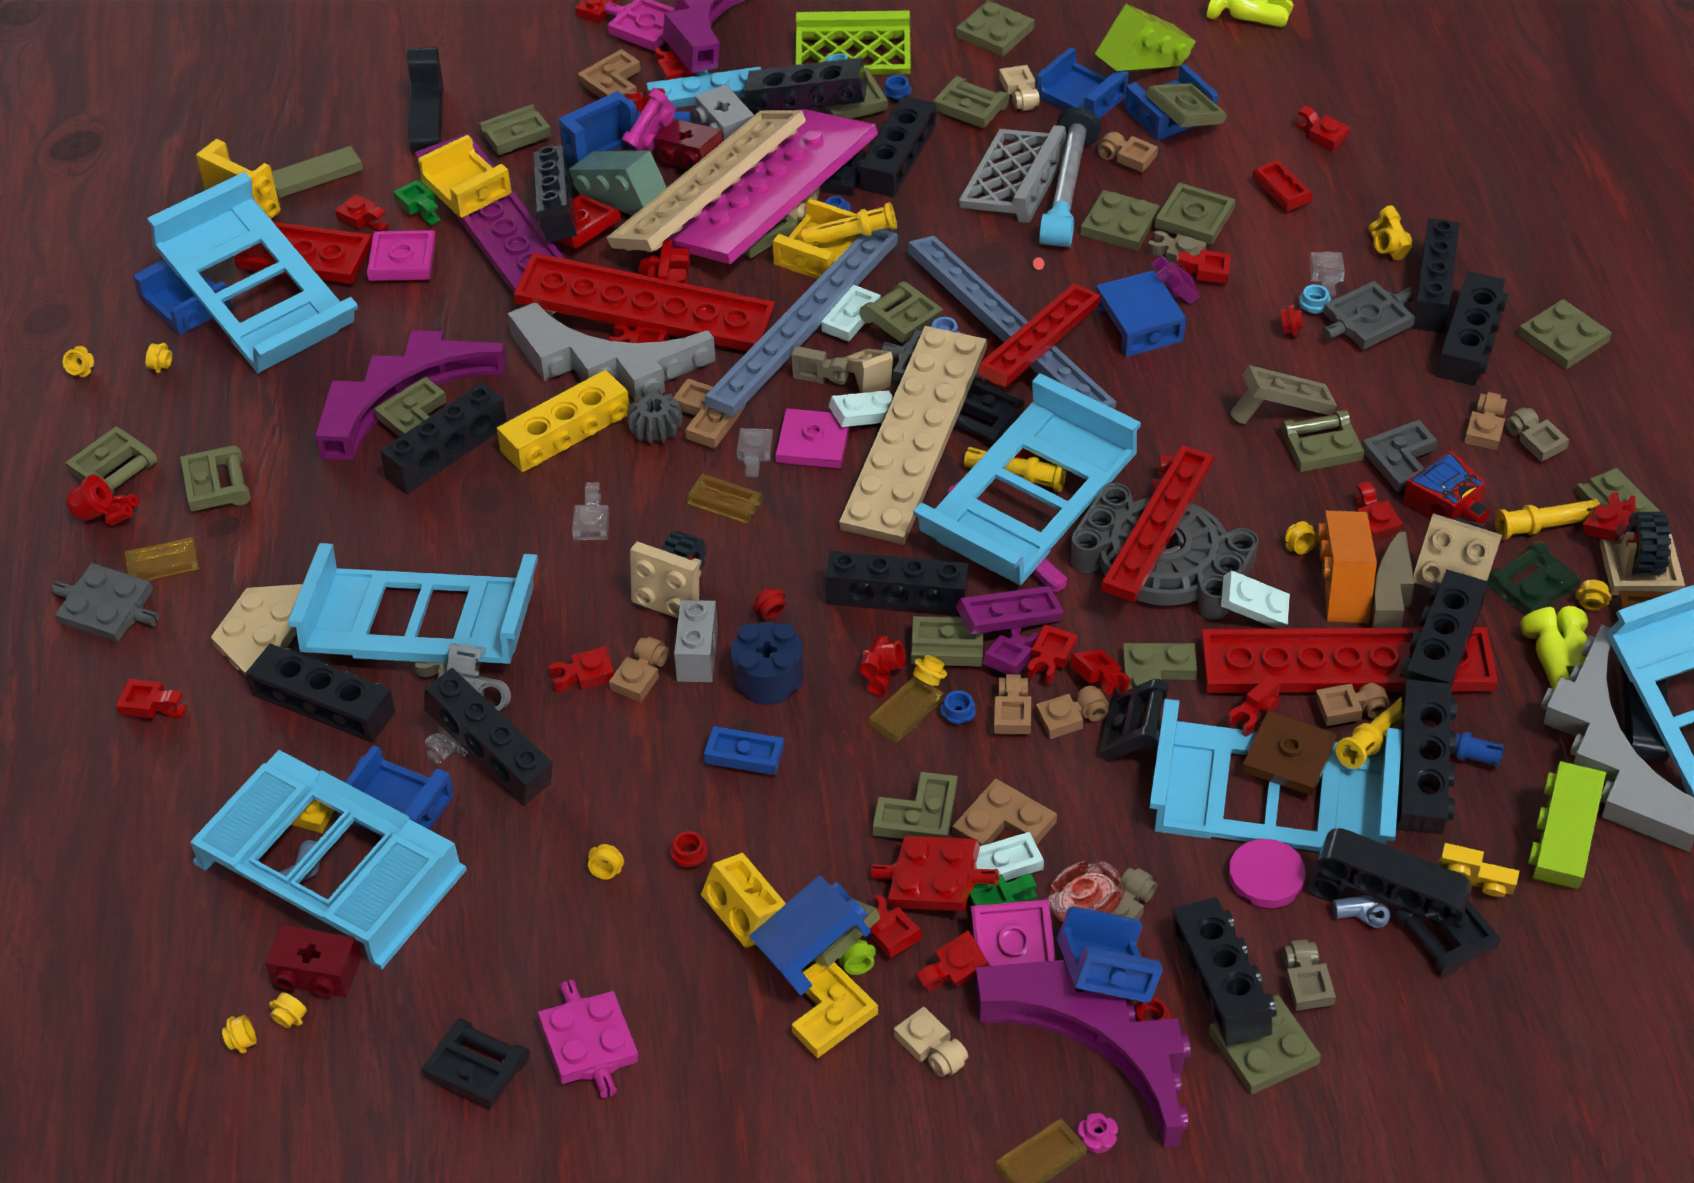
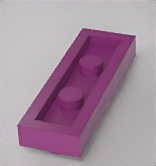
M1050 586L960 598L956 606L970 635L1059 622L1064 615V611Z

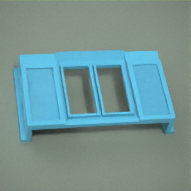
M245 172L147 218V222L151 226L153 247L175 274L183 280L257 373L337 333L339 329L354 322V311L358 309L357 303L351 297L340 302L252 198V180ZM259 243H262L277 261V263L217 293L210 288L199 274V272ZM283 272H286L302 291L241 323L238 322L223 303Z
M1041 373L1032 381L1033 402L935 509L921 502L913 510V515L918 517L920 531L935 538L940 544L1020 586L1050 553V549L1098 496L1102 488L1110 484L1136 455L1137 430L1141 427L1139 421ZM1024 448L1087 481L1067 501L1004 468ZM997 478L1059 510V512L1042 532H1039L977 500V498Z
M319 543L289 617L288 626L296 627L300 652L352 655L355 659L447 663L450 644L461 643L486 648V652L476 662L510 664L533 592V575L538 562V555H523L517 578L341 569L336 566L333 544ZM386 587L421 589L405 636L369 634ZM433 590L468 591L453 639L417 637ZM458 651V654L473 657L475 656V654Z
M1694 585L1618 610L1616 614L1619 620L1606 635L1630 682H1633L1683 779L1681 781L1688 795L1694 797V756L1679 729L1694 723V710L1673 717L1656 682L1694 669Z
M1165 699L1150 808L1157 809L1155 832L1206 839L1215 837L1244 842L1257 839H1273L1295 849L1320 852L1327 833L1335 828H1343L1385 845L1386 841H1395L1402 730L1387 728L1383 748L1376 755L1367 756L1366 763L1359 769H1350L1344 766L1338 760L1334 747L1322 774L1316 832L1276 826L1280 785L1271 781L1268 784L1264 824L1223 819L1231 753L1247 755L1258 732L1254 731L1251 735L1245 737L1242 735L1243 730L1177 721L1179 700Z
M278 750L266 764L263 763L190 841L196 856L193 859L194 865L206 871L216 861L346 935L355 937L357 941L364 944L369 962L381 970L467 870L466 866L459 862L455 843L410 820L409 816L322 770L318 771L281 750ZM313 799L342 814L287 876L258 861ZM354 821L384 836L328 900L299 884Z

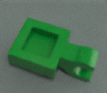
M419 179L393 191L395 202L410 215L420 212L423 220L429 226L441 221L440 217L434 212V210L438 209L435 203L434 192Z
M1001 874L999 875L998 885L976 884L968 898L972 906L1035 901L1038 899L1034 889H1037V884L1032 874L1023 875L1006 883Z

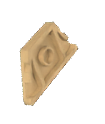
M303 584L246 588L212 634L213 646L223 656L228 657L230 664L237 671L241 670L245 676L247 670L270 643L281 648H287L297 634L296 627L288 626V620Z

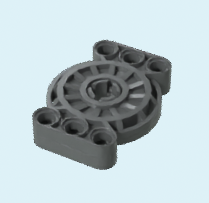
M1120 483L1105 485L1073 533L1071 566L1081 573H1092L1101 569L1106 576L1151 498L1133 502L1131 491L1127 486ZM1191 503L1136 600L1154 605H1178L1196 601L1198 612L1202 617L1208 620L1224 618L1230 611L1221 607L1224 575L1230 571H1235L1244 576H1250L1256 563L1258 536L1254 531L1246 528H1237L1226 532L1215 516L1206 509Z

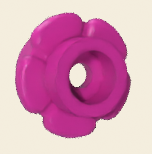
M1101 1113L1088 1115L1086 1120L1081 1121L1078 1125V1136L1081 1137L1083 1146L1091 1152H1106L1117 1141L1118 1126L1112 1118H1106ZM1101 1129L1102 1133H1095L1094 1130Z

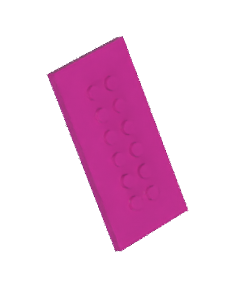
M806 109L792 110L802 111L806 122L797 128V132L793 136L785 138L778 144L777 150L766 154L759 160L758 166L747 170L740 176L739 182L728 186L721 192L720 198L709 202L702 208V212L698 216L690 218L682 225L683 228L679 232L670 235L666 239H672L673 248H689L690 254L727 264L733 263L878 135L876 124Z

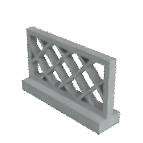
M1054 125L1050 133L999 129L959 199L960 208L1017 214L1018 222L1030 223L1062 164L1067 140L1065 126ZM1004 140L1016 141L1007 146H1003ZM1036 143L1043 144L1033 149L1030 147L1031 145ZM1021 149L1025 151L1016 156L1011 155V153H1014ZM1001 157H1005V158H1006V160H1003V161L998 162V163H996V164H994V163L992 162V161H994V160H996V159H999V158H1001ZM1030 159L1034 161L1033 163H1030L1023 167L1020 165V163H1023ZM1010 167L1015 168V170L1006 174L1001 173V171ZM993 174L996 176V178H993L986 182L982 181L983 178H986ZM1020 177L1024 179L1023 181L1013 185L1010 183V181H1013ZM1004 185L1005 188L992 193L991 189ZM983 192H984L985 195H986V196L981 197V198H979V199L972 198L973 196H976V195L981 194V193H983ZM1011 195L1014 197L1012 202L999 201Z

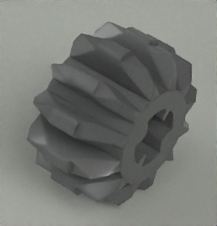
M660 390L656 394H649L646 391L644 397H634L633 404L628 405V428L631 434H635L638 441L647 439L651 445L654 441L659 440L664 444L666 437L675 438L677 431L681 430V425L683 424L682 408L679 401L673 399L672 394L663 396Z

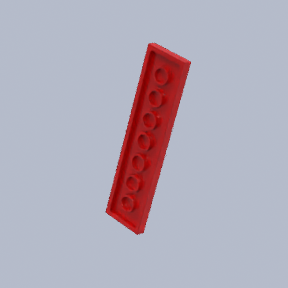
M534 252L514 292V303L527 306L532 303H538L545 310L625 325L632 328L643 327L667 330L668 335L680 338L708 330L714 337V345L749 351L768 331L775 311V302Z
M1474 627L1451 692L1496 691L1498 679L1487 627ZM1423 628L1202 629L1201 645L1206 693H1249L1268 675L1281 682L1279 693L1316 692L1319 689L1352 684L1354 691L1359 692L1360 688L1368 683L1378 684L1385 689V692H1402L1405 678L1399 677L1401 666L1405 656L1412 658L1414 652L1409 651L1413 635L1415 631L1422 632Z

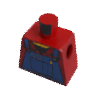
M1452 450L1407 480L1403 504L1429 519L1432 518L1433 514L1453 520L1456 517L1467 518L1471 522L1482 525L1490 515V509L1482 504L1486 488L1484 480Z

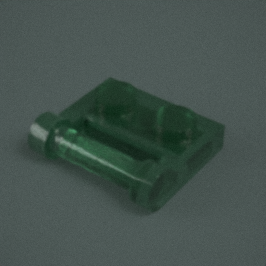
M1536 541L1528 546L1527 552L1501 569L1494 568L1491 570L1487 581L1491 589L1526 616L1535 610L1550 607L1579 588L1581 578L1552 556L1543 542ZM1534 563L1540 567L1514 585L1508 581Z

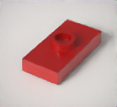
M1279 160L1253 169L1252 178L1287 212L1312 202L1313 193Z

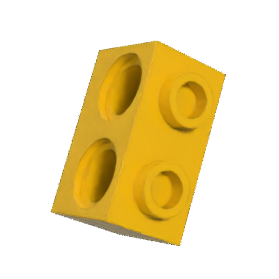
M743 852L713 863L701 892V896L745 948L755 945L749 935L786 904Z

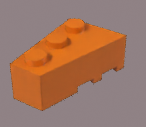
M1325 510L1324 523H1318L1317 544H1320V561H1323L1322 576L1325 579L1327 622L1370 624L1377 561L1367 512Z

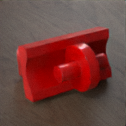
M665 239L662 242L660 259L656 255H651L650 257H645L639 263L638 271L641 275L687 284V269L689 270L690 268L689 248H673L672 239Z

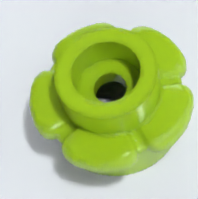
M858 939L839 957V964L844 967L848 974L860 975L866 973L874 966L875 948L872 944Z

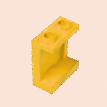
M465 135L418 159L422 182L460 218L512 193L508 169L503 164L492 168L474 151L473 140L469 135Z
M215 139L196 154L205 190L245 172L252 180V198L266 215L272 219L280 212L279 200L270 165L263 163L256 170L250 171L230 161L226 143L219 139Z
M810 198L806 202V216L790 236L778 234L773 240L774 265L818 279L861 234L813 246L804 242L802 228L821 225L857 214Z

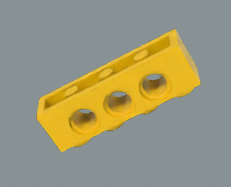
M604 370L497 427L500 451L523 473L626 417L629 405L628 390L607 370Z

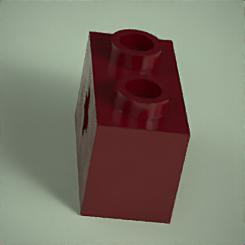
M674 119L654 137L660 163L688 170L724 141L721 129Z
M281 925L265 965L272 985H276L283 990L299 989L314 992L323 997L333 995L346 998L360 964L361 956L355 937Z

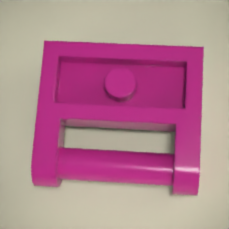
M655 88L649 93L650 99L630 132L626 131L622 137V140L634 151L650 150L652 152L656 148L654 137L669 125L674 118L676 107L668 100V96Z

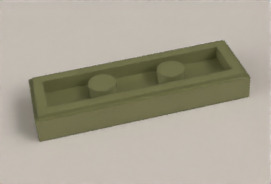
M348 146L272 171L277 195L281 198L362 171L363 167L352 146Z

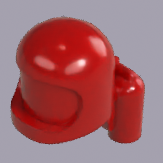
M91 474L84 478L81 485L73 487L68 492L66 504L70 513L79 520L91 521L105 515V524L113 526L133 515V508L139 505V499L135 494L113 496L107 483L99 476Z

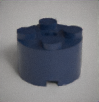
M772 622L748 623L738 629V635L734 638L731 645L733 683L739 693L742 691L748 695V700L754 703L769 705L787 700L790 693L796 688L797 691L801 688L804 680L802 642L791 624Z

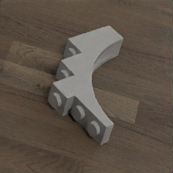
M532 303L508 313L511 337L544 381L574 370L583 382L607 370L617 381H620L634 400V397L637 396L644 397L646 391L649 394H656L659 390L661 393H664V382L716 361L714 337L708 330L685 338L663 342L628 343L588 336L566 327L548 315L538 303Z
M1601 625L1597 636L1589 635L1585 643L1582 656H1585L1586 659L1583 666L1576 664L1569 680L1561 677L1555 690L1548 688L1541 704V708L1546 710L1543 724L1576 736L1570 751L1571 755L1576 756L1575 765L1606 772L1604 780L1606 785L1600 802L1605 803L1602 818L1690 852L1694 843V797L1680 791L1656 774L1635 752L1621 731L1610 704L1606 679L1608 656L1612 647L1606 633L1611 628Z

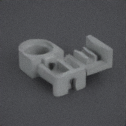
M461 643L450 644L446 671L453 667L483 697L488 687L497 688L501 693V702L498 706L494 707L498 711L505 709L511 700L509 687L501 680L486 677L476 678V676H479V671L475 670L477 668L476 660L481 659V655L486 652V648ZM458 651L475 654V656L473 657L458 654Z

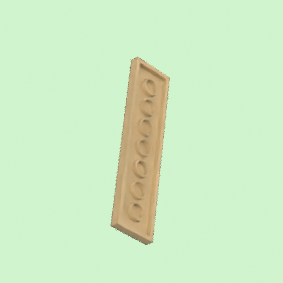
M759 111L607 237L610 247L625 249L626 251L646 250V252L659 249L666 238L679 232L683 228L682 225L690 218L698 216L702 212V208L709 202L720 198L722 191L728 186L739 182L741 175L747 170L758 166L759 160L766 154L777 150L778 144L785 138L793 136L797 132V128L806 122L803 112Z
M928 326L924 327L839 521L840 530L905 545L916 518L913 515V510L923 502L976 375L979 363L986 351V339Z

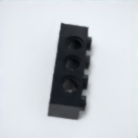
M862 57L751 70L748 72L744 93L749 110L754 115L761 110H801L865 102L868 79Z
M902 96L898 105L892 107L887 123L881 125L876 141L871 142L865 159H861L858 164L857 176L860 177V190L892 198L895 197L936 127V103Z
M563 145L556 147L546 146L534 152L536 209L547 243L577 236L573 178L569 172L570 166Z
M1428 218L1414 310L1415 319L1412 329L1444 333L1451 299L1460 222Z
M1467 271L1442 349L1437 372L1438 378L1475 386L1479 373H1486L1490 355H1486L1485 352L1492 353L1496 334L1491 332H1498L1502 314L1497 312H1504L1509 293L1503 292L1505 279Z
M481 382L381 449L380 454L386 479L404 493L409 494L497 433V427L507 422L503 397Z
M830 551L825 574L826 604L960 616L956 606L960 598H965L968 594L969 563Z
M1446 569L1442 582H1434L1429 598L1433 605L1432 607H1424L1419 626L1424 628L1422 632L1415 631L1409 651L1414 653L1412 658L1405 656L1401 666L1399 677L1405 678L1404 686L1406 680L1449 683L1452 688L1483 606L1488 581Z
M270 643L246 672L252 696L373 743L396 713L391 691L384 685L371 683L349 671L335 669L321 660H312L304 657L290 648H281Z
M453 667L425 688L424 711L523 806L551 784L553 762Z
M1406 680L1401 696L1400 730H1402L1397 830L1443 834L1446 822L1453 821L1455 799L1448 798L1449 787H1454L1456 766L1449 764L1450 753H1455L1457 734L1456 731H1450V720L1456 719L1457 698H1451V684L1416 680ZM1422 720H1430L1437 726H1427L1422 723ZM1429 753L1433 755L1436 759L1427 760L1423 758L1420 754ZM1419 787H1429L1435 793L1426 794L1419 789Z
M1217 897L1172 908L1174 937L1226 1047L1272 1035V1018L1277 1016L1274 999L1270 993H1264L1260 971L1257 965H1250L1246 943L1242 937L1237 938L1234 920L1230 911L1223 910Z

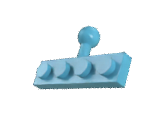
M761 67L708 74V70L696 72L697 76L647 83V92L653 88L664 89V94L668 96V100L676 108L696 105V95L725 84L739 99L746 98L744 89L748 72L759 70Z

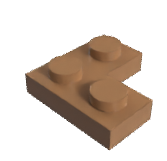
M620 49L578 73V83L599 98L606 97L616 91L625 96L627 92L637 91V87L626 79L641 71L640 61Z
M687 379L673 397L674 400L679 401L683 412L695 415L694 419L685 429L686 439L715 449L745 409L746 404L734 417L705 405V395L713 387Z
M995 778L952 826V835L956 838L977 839L979 846L992 843L1005 829L1016 836L1030 832L1037 845L1056 824L1057 813Z

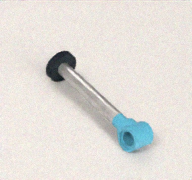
M1080 107L1063 111L1057 120V126H1065L1067 140L1053 207L1047 214L1043 213L1039 243L1043 245L1071 247L1074 217L1070 210L1083 147L1093 144L1098 139L1101 128L1098 117L1090 110Z

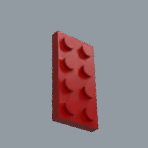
M273 222L321 280L353 284L372 246L370 234ZM262 243L236 254L234 258L237 269L261 271L277 263Z

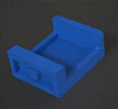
M1070 47L1038 73L1036 85L1039 99L1063 111L1079 107L1088 109L1100 119L1125 98L1128 72L1115 71L1109 77L1103 76L1076 62V49Z
M1186 64L1179 66V74L1176 80L1164 84L1192 83L1216 105L1218 103L1217 92ZM1134 82L1126 86L1124 109L1157 141L1190 128L1179 126L1146 96L1147 91L1138 83Z
M616 91L558 118L561 145H563L570 168L592 151H615L621 147H627L630 151H634L622 140L625 132H630L635 124L638 114L636 105L631 99L628 100L623 94Z
M164 259L133 275L140 300L177 334L182 335L213 318ZM199 272L200 276L215 293L228 287L223 281L215 284L204 273ZM231 299L223 302L228 309L233 307Z
M1154 270L1096 285V293L1101 295L1100 303L1096 310L1098 312L1106 311L1121 334L1120 349L1125 357L1184 341L1186 317L1163 282L1156 276Z
M375 745L370 748L366 755L359 758L355 770L345 781V783L409 816L410 820L429 830L454 797L450 773L436 769L430 778L386 761L383 758L381 748ZM356 821L352 823V825L380 835Z
M819 875L749 937L801 996L813 986L801 970L853 925L865 937L871 933V930L863 921L868 915L854 898L851 899L838 882L830 885Z
M1075 906L1068 908L1057 940L1075 988L1147 1003L1151 1002L1163 968L1160 961L1143 958L1137 948V940L1143 927L1140 920Z

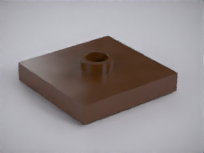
M1267 711L1245 758L1242 772L1313 796L1335 747L1338 734Z

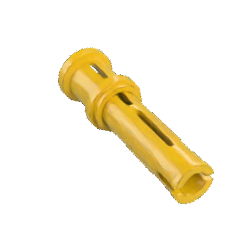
M891 202L885 203V207L869 211L861 209L857 212V215L802 228V236L805 243L815 246L858 234L868 237L872 235V232L887 228L895 230L897 229V221Z
M968 447L964 458V467L972 469L987 451ZM1035 456L1030 457L1028 460L1014 457L1004 468L1033 484L1051 487L1054 492L1058 493L1062 491L1067 475L1066 469L1056 464L1042 462L1039 457Z
M1597 499L1539 509L1533 505H1525L1522 510L1510 512L1500 509L1496 511L1494 516L1495 529L1498 534L1502 535L1501 540L1509 539L1511 535L1521 533L1536 535L1541 531V528L1585 522L1593 512L1587 510H1592L1593 507H1597L1600 503Z
M1401 697L1370 724H1360L1353 730L1351 737H1345L1336 744V756L1344 766L1350 769H1359L1366 763L1367 756L1376 755L1383 748L1387 728H1400Z

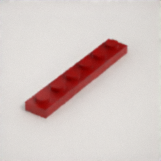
M1073 283L980 362L977 375L990 380L994 384L1007 387L1099 306L1101 295Z
M1185 445L1181 446L1103 579L1101 591L1135 602L1213 466L1214 455Z

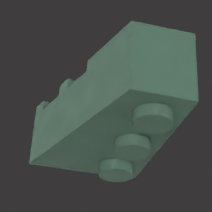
M650 150L592 151L569 169L573 178V184L580 194L632 216L667 188Z

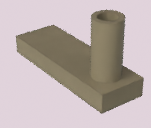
M1248 365L1242 373L1248 389L1230 413L1237 422L1246 424L1264 400L1326 415H1331L1336 409L1337 404L1324 383Z

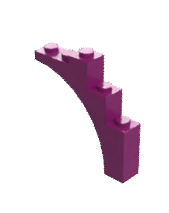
M675 0V11L664 12L663 39L691 73L718 68L720 42L712 32L711 26L724 11L745 0Z
M411 330L404 356L372 355L364 382L332 381L315 435L321 459L354 460L360 443L378 421L374 408L425 376L434 384L439 385L475 376L505 375L507 361L504 343L444 340L443 331Z
M1065 960L976 967L975 991L980 1023H1017L1041 1027L1071 1037L1095 1050L1122 1071L1142 1095L1156 1121L1163 1147H1180L1182 1130H1188V1114L1186 1106L1179 1105L1177 1094H1181L1180 1074H1182L1184 1058L1190 1057V1043L1188 1034H1181L1178 1018L1136 1022L1133 1003L1126 1004V998L1093 991L1082 992V989L1075 988Z

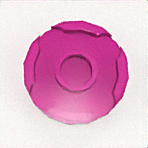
M1257 839L1246 842L1235 851L1230 860L1229 882L1234 892L1240 898L1244 896L1250 900V904L1257 907L1278 908L1288 905L1295 900L1296 895L1304 887L1306 869L1300 854L1289 845L1280 841Z

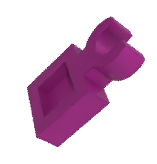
M1163 256L1158 257L1151 263L1159 271L1156 273V276L1162 282H1167L1166 287L1175 298L1181 297L1191 305L1200 297L1192 276L1175 263H1170Z
M1022 627L1012 628L1010 638L1001 635L985 652L983 664L1003 674H1018L1031 659L1032 647L1037 640L1038 633L1033 632L1029 637L1020 636Z

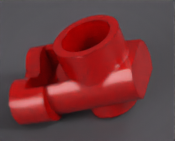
M879 636L874 640L871 648L864 649L863 659L859 671L864 677L868 678L867 689L875 696H882L886 693L890 679H888L890 671L901 669L905 666V650L899 640L890 641L889 637Z

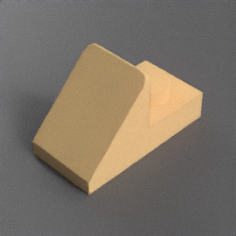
M865 349L843 357L848 360L845 371L855 373L860 393L876 392L890 387L893 365L891 351Z

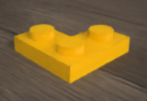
M1448 843L1444 844L1438 866L1463 875L1471 882L1472 886L1482 888V892L1495 897H1504L1505 894L1513 895L1517 885L1519 870L1483 863V851Z
M816 962L802 972L813 985L805 993L817 1006L791 1024L792 1033L817 1059L878 1014V1005L835 962L829 967Z

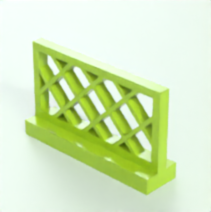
M910 11L796 12V65H801L810 56L818 62H825V58L834 54H846L848 59L860 57L863 59L868 55L875 62L871 65H864V67H867L872 75L911 74ZM875 39V41H873L868 46L862 43L860 40ZM888 39H904V40L901 41L899 44L894 45V44H893L892 42H890ZM802 40H818V41L810 47L809 45H807L806 43H804ZM831 40H847V41H845L843 44H841L840 46H838V45H836L835 43H833ZM852 45L861 50L854 57L846 52ZM883 45L890 51L880 56L874 50ZM823 46H827L832 50L826 57L817 52ZM897 55L905 61V64H891L889 60Z

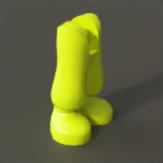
M1210 0L1207 18L1217 19L1222 11L1227 8L1230 10L1233 18L1282 28L1287 24L1294 5L1291 0Z
M1574 606L1563 607L1557 616L1553 607L1541 608L1527 614L1520 621L1522 634L1529 639H1537L1536 654L1547 675L1550 686L1554 690L1561 677L1569 680L1575 665L1583 666L1586 659L1585 656H1582V652L1588 639L1584 633L1588 626V619L1582 609Z

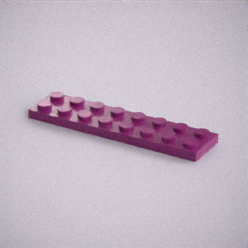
M466 133L461 136L438 143L436 145L427 147L425 149L416 151V162L418 163V159L420 157L444 145H447L465 135H469L471 138L472 136L469 133ZM472 138L474 151L493 168L494 165ZM511 189V194L467 216L460 218L455 212L454 214L514 294L533 252L565 258L553 242L547 243L543 229Z

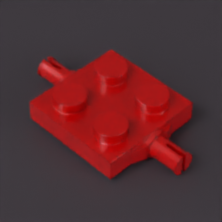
M904 836L900 855L894 865L873 863L871 877L874 880H892L888 901L892 908L899 906V908L965 911L968 896L976 884L998 885L999 870L977 869L976 863L980 850L977 839Z

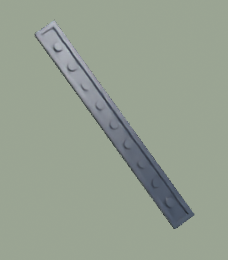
M885 229L872 232V235L868 237L861 234L705 395V405L734 417L791 357L795 346L800 347L822 324L823 319L853 285L858 286L897 245L898 234Z
M935 236L908 243L907 253L1003 342L1028 322ZM1055 345L1030 366L1037 374L1041 373L1113 409L1116 407V401Z

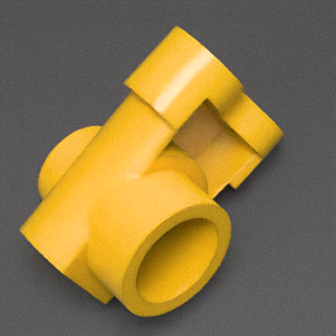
M1387 206L1380 211L1379 218L1370 224L1368 230L1374 238V246L1379 253H1389L1394 260H1401L1413 247L1412 238L1408 232L1404 231L1400 223L1401 217L1395 207Z

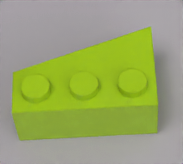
M1125 4L1095 55L1116 71L1175 67L1182 65L1189 56L1196 41L1174 24Z
M1560 761L1556 773H1548L1544 794L1549 795L1547 808L1541 807L1536 829L1542 830L1540 843L1533 842L1528 864L1535 865L1534 879L1579 890L1585 874L1606 772Z

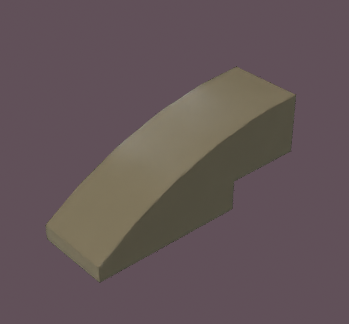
M1399 532L1382 558L1372 599L1371 628H1401L1404 607H1410L1414 578L1406 532Z

